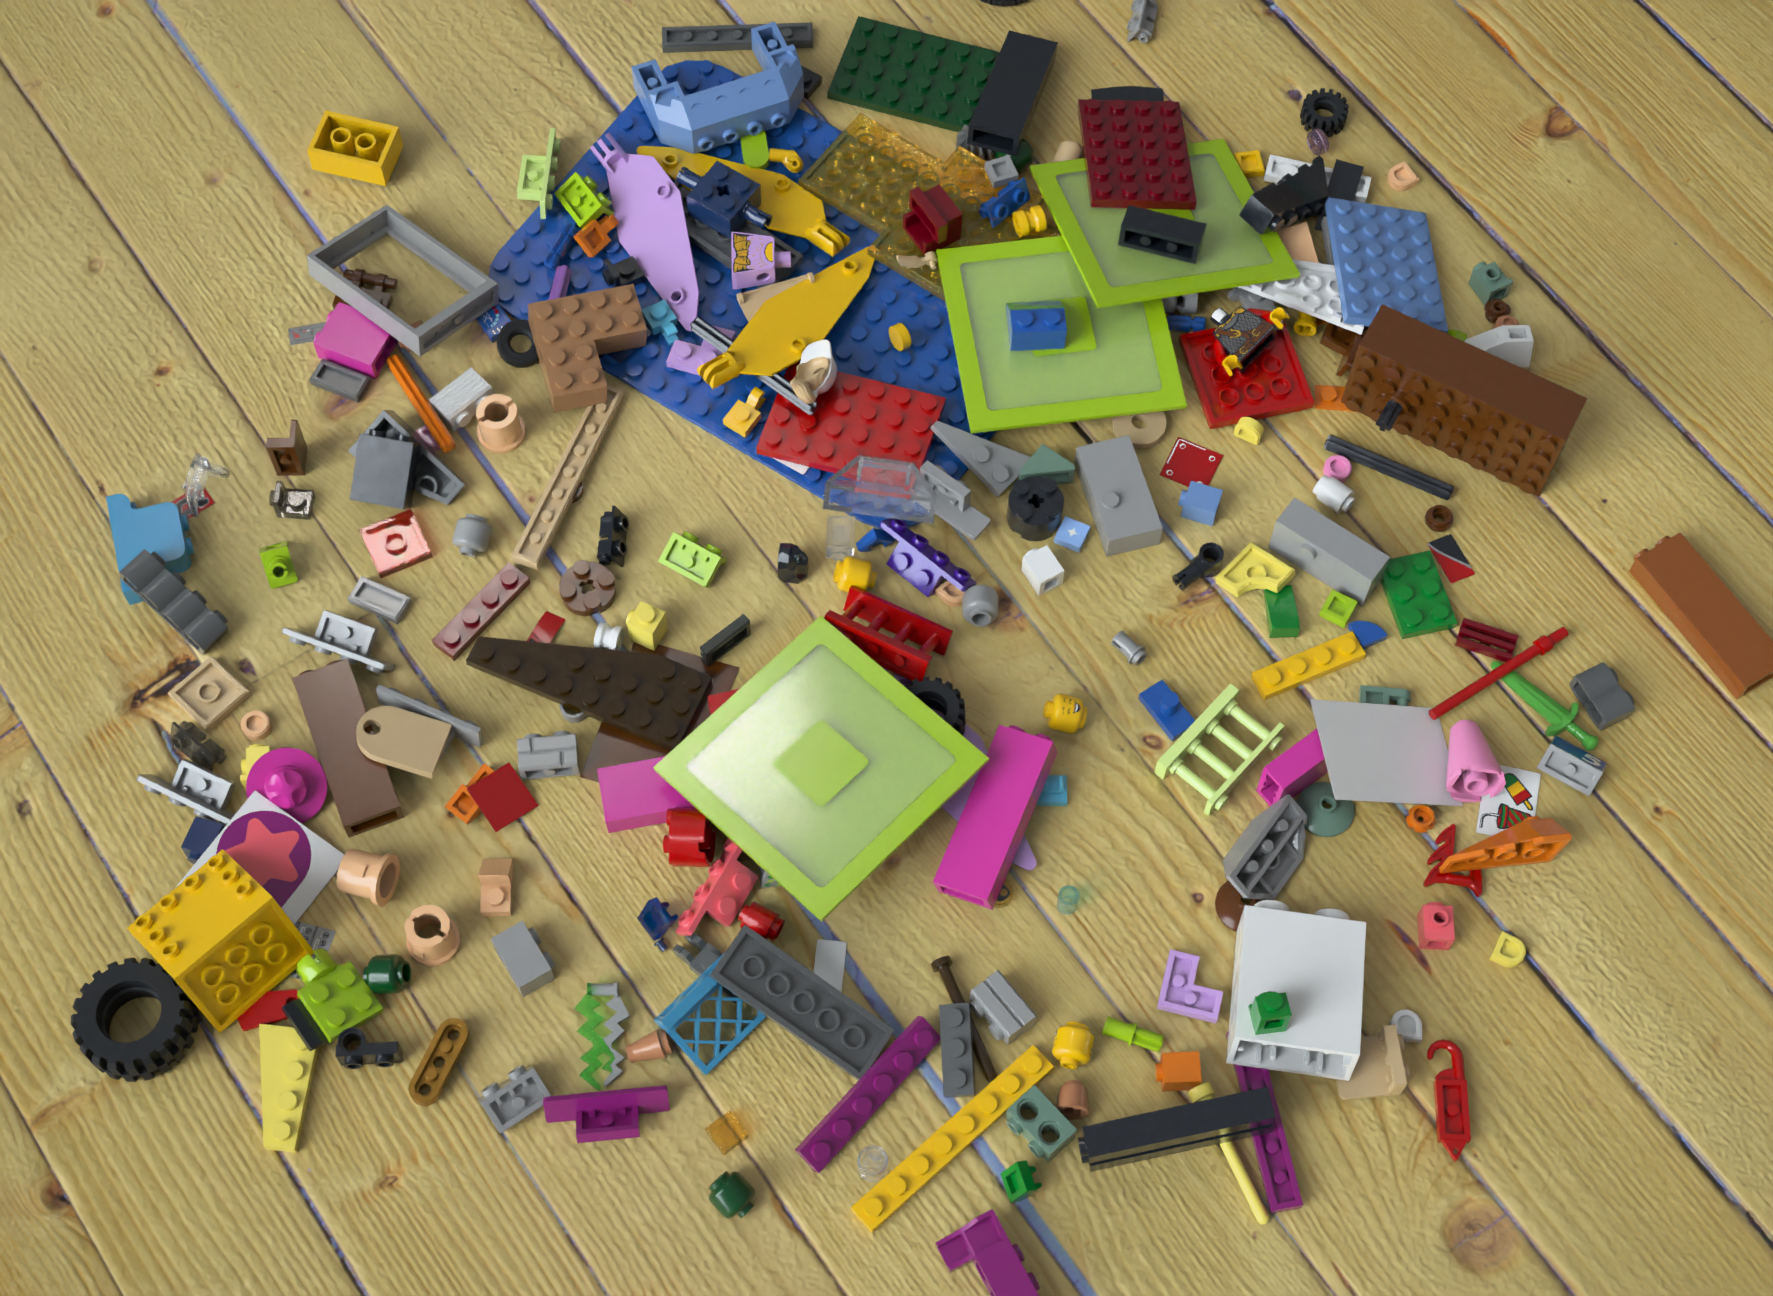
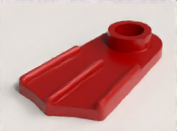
M298 990L266 992L237 1018L241 1029L245 1032L259 1028V1024L270 1025L288 1019L282 1011V1006L299 999L297 997Z

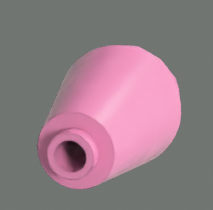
M1460 720L1450 729L1446 774L1447 792H1450L1454 800L1461 802H1480L1481 796L1490 794V798L1496 796L1504 789L1506 784L1505 775L1479 725L1470 720Z

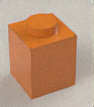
M1199 1051L1161 1054L1159 1063H1155L1156 1082H1161L1162 1092L1189 1091L1201 1085Z

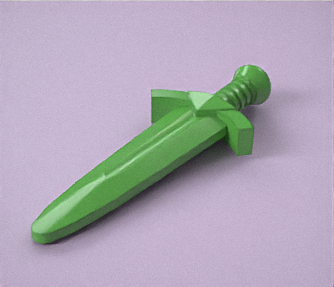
M1493 661L1491 668L1494 670L1502 665V663ZM1515 671L1501 678L1508 687L1552 725L1547 727L1545 731L1546 737L1555 736L1568 730L1571 735H1574L1575 738L1581 741L1585 750L1591 751L1597 747L1599 743L1598 737L1587 734L1584 729L1580 728L1573 721L1578 712V703H1572L1569 712Z

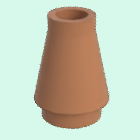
M656 1029L636 1042L627 1045L626 1052L629 1061L634 1063L637 1061L667 1058L668 1054L673 1053V1046L667 1032Z

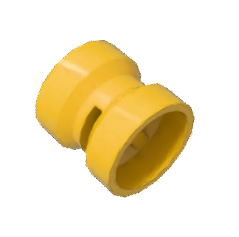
M1040 205L1030 207L1029 211L1018 210L1013 212V224L1020 238L1028 236L1033 230L1036 232L1046 230V218Z

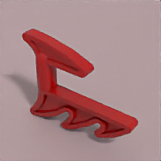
M1451 824L1435 840L1436 845L1445 843L1431 854L1427 864L1431 865L1437 861L1441 862L1435 865L1429 872L1423 886L1428 887L1436 883H1447L1470 888L1476 897H1480L1482 894L1481 869L1469 870L1468 876L1451 872L1440 873L1439 867L1449 856L1453 855L1456 825Z

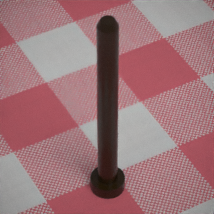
M943 956L934 960L931 963V967L934 972H939L952 1003H965L950 969V966L953 964L950 956ZM972 1018L973 1051L986 1080L992 1082L997 1077V1073Z

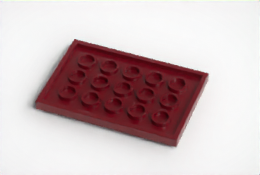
M1078 99L1077 109L1091 208H1128V205L1144 209H1196L1197 200L1179 102Z

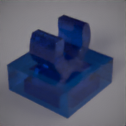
M657 897L646 903L637 918L653 941L662 938L678 918L677 914L671 916L668 913L667 909L670 904L668 902L661 903Z

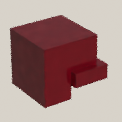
M940 184L925 192L919 186L910 190L909 207L912 211L903 215V229L923 255L930 251L936 252V250L942 249L961 239L963 214Z

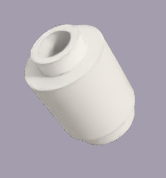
M1322 476L1312 493L1317 495V500L1338 514L1342 510L1347 512L1355 502V498L1352 497L1354 491L1333 476Z

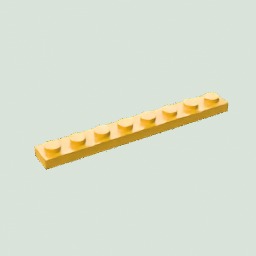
M1032 1045L851 1207V1211L873 1233L998 1121L1015 1101L1033 1085L1036 1086L1054 1070V1066Z

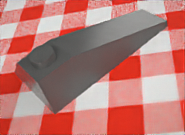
M383 410L363 433L369 434V429L386 432V437L396 439V434L413 436L412 442L421 443L414 490L449 505L465 487L466 484L393 410ZM358 440L348 450L355 458Z

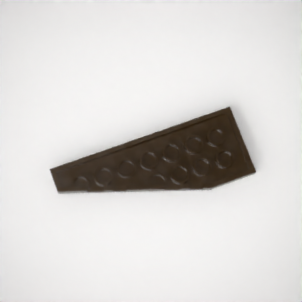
M481 636L476 640L466 659V665L577 712H582L584 715L670 751L682 742L712 682V676L657 654Z

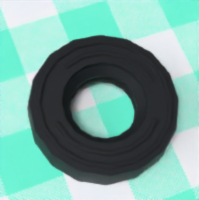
M516 319L508 322L501 328L497 336V350L500 357L507 364L516 368H526L539 361L528 320ZM517 335H525L531 340L532 345L526 352H516L510 345L512 338Z

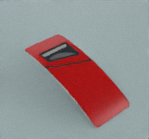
M546 611L527 641L550 644L565 619Z

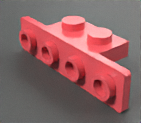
M729 837L723 845L724 851L722 855L710 866L708 870L710 875L707 880L695 891L693 895L695 900L692 905L682 913L678 920L679 926L676 933L680 936H691L705 913L724 927H730L759 878L758 875L737 861L742 849Z

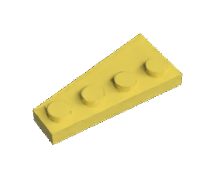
M259 1024L263 1144L266 1150L297 1153L319 1047L309 1051L294 1027Z

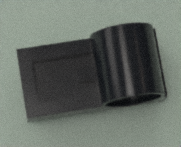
M347 1028L338 1037L335 1057L341 1066L348 1069H359L365 1064H375L377 1067H391L394 1063H401L403 1061V1050L398 1041L369 1043L360 1029ZM361 1041L358 1049L353 1051L347 1050L351 1042Z

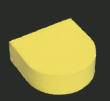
M1242 417L1235 426L1233 435L1254 445H1259L1264 428L1255 419Z
M1502 931L1489 960L1504 967H1516L1526 955L1525 945L1517 937Z

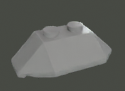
M1290 794L1285 795L1255 817L1223 859L1225 877L1243 898L1274 900L1304 858V825L1307 824V814Z

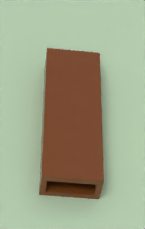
M1681 533L1671 538L1665 536L1656 543L1653 549L1648 550L1645 548L1634 556V563L1629 572L1736 699L1741 698L1773 678L1772 639Z

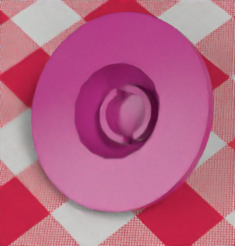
M291 747L277 748L262 755L251 767L246 782L247 798L254 791H257L298 822L303 823L311 819L320 810L327 794L326 775L320 763L309 753Z

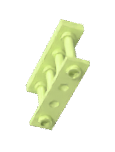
M1231 683L1157 761L1154 772L1163 780L1169 773L1173 775L1176 773L1209 799L1204 813L1208 816L1214 809L1220 811L1229 800L1227 795L1269 749L1274 752L1284 739L1281 735L1285 725L1281 722L1272 731H1269L1238 706L1236 700L1239 690ZM1224 714L1233 716L1263 740L1254 751L1220 726L1221 722L1219 720ZM1206 734L1209 736L1213 734L1245 759L1236 771L1201 745V739ZM1188 753L1197 755L1227 779L1217 791L1183 764L1184 761L1182 759Z

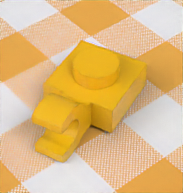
M755 387L749 394L746 403L738 399L723 418V424L746 438L761 419V412L758 409L766 401L762 397L765 392Z

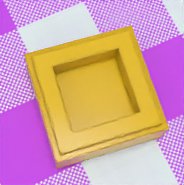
M1260 150L1234 153V158L1246 178L1264 176L1265 169Z

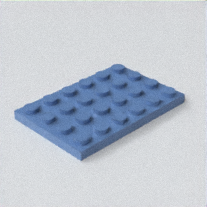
M1328 197L1325 203L1343 322L1369 327L1383 304L1444 333H1448L1426 213Z

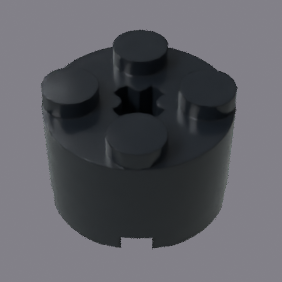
M1028 477L1017 480L1013 484L1008 498L1007 523L1013 532L1015 531L1021 535V538L1028 541H1042L1051 537L1061 525L1064 497L1056 481L1051 478Z

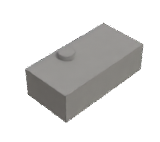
M1127 435L1077 447L1074 465L1106 557L1159 545L1163 527L1130 436Z
M1295 497L1276 520L1268 546L1269 549L1337 592L1358 601L1357 604L1361 607L1380 584L1390 556Z

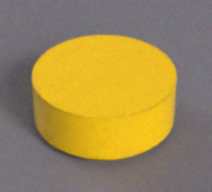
M897 323L889 327L890 340L898 351H903L911 346V336L905 325Z

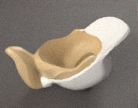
M821 340L808 345L802 353L800 364L797 366V373L794 379L790 381V385L797 397L806 404L814 403L817 396L827 392L836 379L837 366L832 356L830 341Z

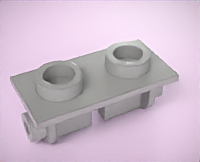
M1156 0L1133 1L1131 5L1133 14L1127 24V30H1129L1128 42L1133 37L1138 38L1142 43H1147L1152 38L1153 22L1155 21L1158 9Z

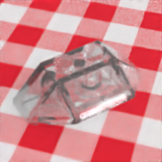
M857 455L825 482L823 509L934 524L937 495L914 462Z

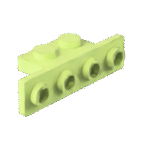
M550 128L546 156L522 155L517 199L540 201L541 219H546L547 210H552L553 194H550V191H555L556 178L552 174L558 171V157L555 154H560L561 139L556 138V128Z

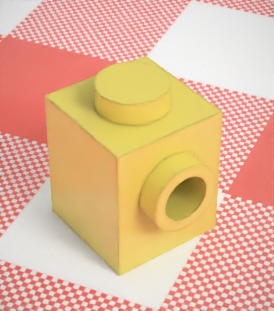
M640 601L635 610L632 609L626 619L629 640L655 651L668 629L666 612Z

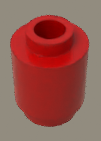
M755 901L751 905L746 904L738 917V920L741 921L740 928L746 925L766 940L769 939L773 942L778 938L785 923V920L779 918L780 914Z

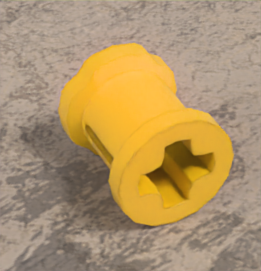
M1297 310L1299 315L1298 320L1293 326L1294 332L1301 336L1309 337L1315 335L1317 332V318Z

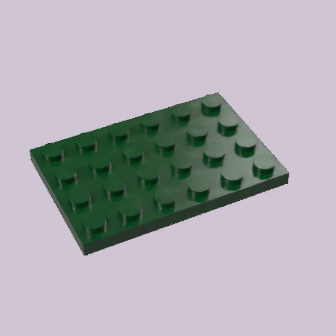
M858 16L828 89L827 99L954 132L962 131L964 124L969 126L1000 52Z

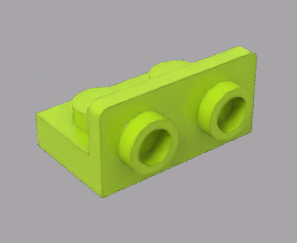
M575 172L554 194L578 226L583 228L589 221L597 220L603 213L608 216L614 215L615 213L609 207L611 201L602 192L598 193L596 190L599 187L590 176L587 175L584 178Z
M684 531L682 535L673 532L658 562L709 588L721 563L726 564L728 560L721 556L723 551L709 543L706 547L698 544L699 538L687 531Z

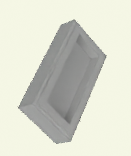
M361 576L347 598L349 603L397 625L412 603L410 597Z

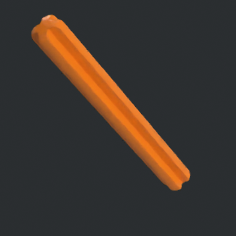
M397 354L388 357L386 362L389 369L441 450L445 453L454 450L456 447L454 439L401 357Z

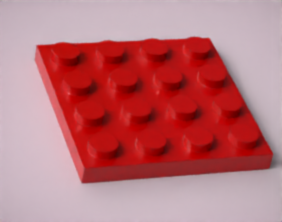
M1284 319L1283 329L1276 331L1278 338L1243 373L1234 368L1232 376H1229L1226 370L1216 361L1213 349L1215 341L1213 332L1217 327L1179 336L1178 341L1209 429L1237 424L1242 417L1258 420L1313 408L1315 402Z

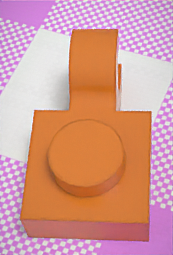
M613 214L609 217L605 215L598 222L596 219L589 221L573 237L588 257H594L611 241L607 233L616 227L619 221Z

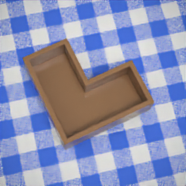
M634 284L528 304V322L553 413L606 403L607 384L598 355L646 346L647 328Z

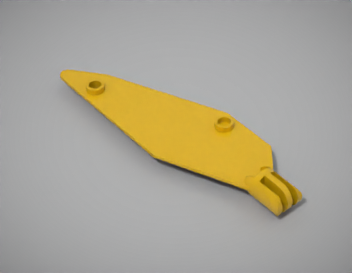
M639 146L637 148V155L653 156L666 174L675 181L678 172L682 171V167H686L702 177L716 161H719L761 185V205L758 209L772 215L771 224L767 228L806 238L832 257L851 241L849 236L826 221L822 200L783 174L751 168L744 164L700 153L692 154L674 147ZM681 184L682 186H684L685 188H687L689 191L692 190V189L688 188L687 186Z
M866 247L815 274V283H810L809 279L803 280L766 300L728 350L700 365L697 368V373L712 389H715L738 377L740 374L772 376L800 361L802 353L808 345L826 338L867 282L876 257V249Z

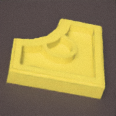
M1250 542L1216 577V584L1236 597L1253 589H1268L1278 593L1295 576V569Z

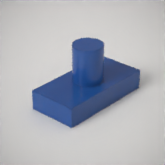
M1163 680L1139 694L1138 699L1172 742L1178 739L1195 722L1179 701L1178 695L1172 692Z

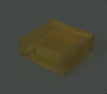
M728 1111L705 1128V1132L723 1156L748 1138L747 1132L731 1111Z

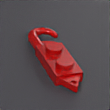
M1442 1039L1430 1045L1427 1050V1058L1429 1060L1433 1059L1434 1052L1438 1049H1446L1451 1054L1452 1069L1440 1071L1433 1083L1437 1143H1442L1452 1160L1456 1162L1465 1144L1471 1141L1467 1080H1465L1464 1057L1461 1049L1452 1041Z

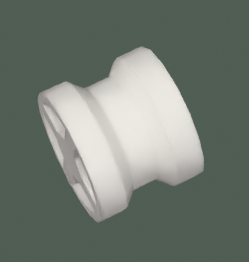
M600 622L594 637V648L619 651L623 641L624 627H609L607 623Z

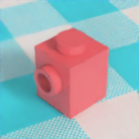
M1430 902L1423 905L1417 915L1419 949L1449 950L1455 941L1453 906H1444L1440 902Z

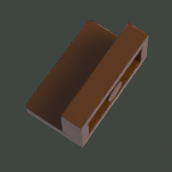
M291 420L289 438H267L266 449L277 476L305 475L307 444L298 420Z

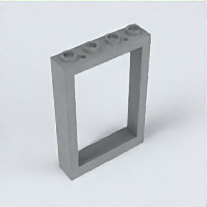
M388 205L373 212L367 218L354 224L345 232L307 255L309 275L419 356H422L499 303L497 282ZM386 235H390L469 293L414 329L334 269Z

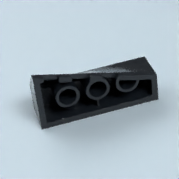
M1321 156L1314 158L1310 167L1304 164L1298 168V173L1292 176L1288 173L1277 184L1273 182L1252 194L1239 216L1260 235L1276 232L1283 227H1290L1292 224L1299 221L1303 222L1310 217H1317L1325 208L1324 202L1329 196L1324 160Z

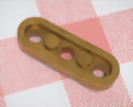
M457 1018L445 1020L434 1035L409 1083V1094L416 1104L429 1106L439 1099L469 1041V1030L462 1020ZM452 1033L460 1034L457 1040L452 1041L449 1039ZM438 1060H445L443 1067H435V1063ZM423 1088H431L428 1095H421Z

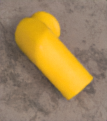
M770 148L769 161L782 162L793 173H798L802 170L803 161L794 150Z

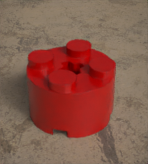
M695 807L668 808L666 822L667 826H669V835H665L663 838L664 853H669V865L674 867H710L709 863L713 862L716 846V832H712V827L710 826L712 822Z

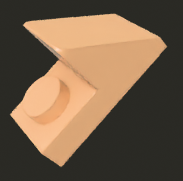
M513 858L483 859L478 876L481 883V916H512Z

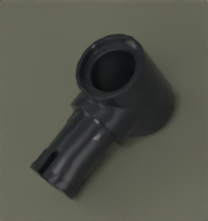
M1213 542L1203 544L1198 555L1190 560V564L1172 576L1175 585L1180 584L1178 588L1185 590L1186 587L1199 578L1216 576L1220 571L1224 557V551L1221 546ZM1205 558H1211L1215 562L1206 561Z

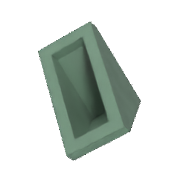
M1042 444L1019 470L1018 480L1028 477H1042L1054 479L1057 485L1073 483L1075 467L1073 463Z

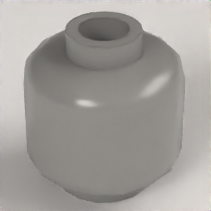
M466 514L465 517L457 520L452 542L456 547L460 548V554L476 557V553L487 551L492 527L487 523L486 518L474 514Z
M974 585L964 592L962 597V614L967 622L977 627H984L997 619L999 598L993 588L987 585Z

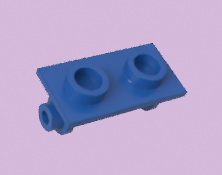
M1023 177L1020 180L1010 181L1006 187L997 193L998 198L993 196L987 202L982 203L978 212L983 218L989 217L992 228H995L1031 199L1026 179Z

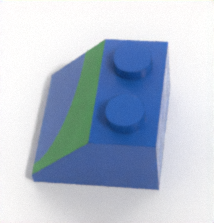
M1060 300L1006 303L1010 351L1064 349L1067 327L1065 309Z

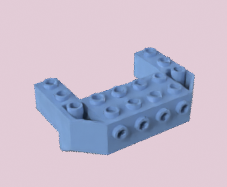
M775 22L751 29L752 50L763 70L762 72L684 96L678 81L667 84L656 59L631 67L634 89L660 143L696 154L720 145L733 143L739 140L740 137L746 135L754 136L762 130L767 131L779 128L791 122L804 98L803 70L794 44L787 46Z

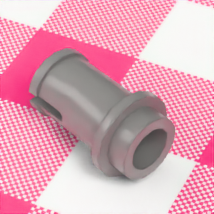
M1120 631L1112 639L1111 645L1128 658L1129 664L1138 666L1147 657L1148 653L1145 651V647L1143 645L1139 646L1124 631Z

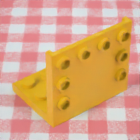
M223 849L212 856L202 867L185 878L180 885L168 895L162 897L157 904L127 927L132 936L176 981L219 1033L232 1024L266 992L272 990L297 968V963L308 953L310 956L314 954V950L275 899Z

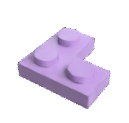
M714 326L730 339L735 340V331ZM675 339L666 361L667 367L699 375L697 368L721 355L722 352L704 339L701 346Z
M1170 949L1157 1009L1216 1024L1223 992L1194 985L1200 956Z

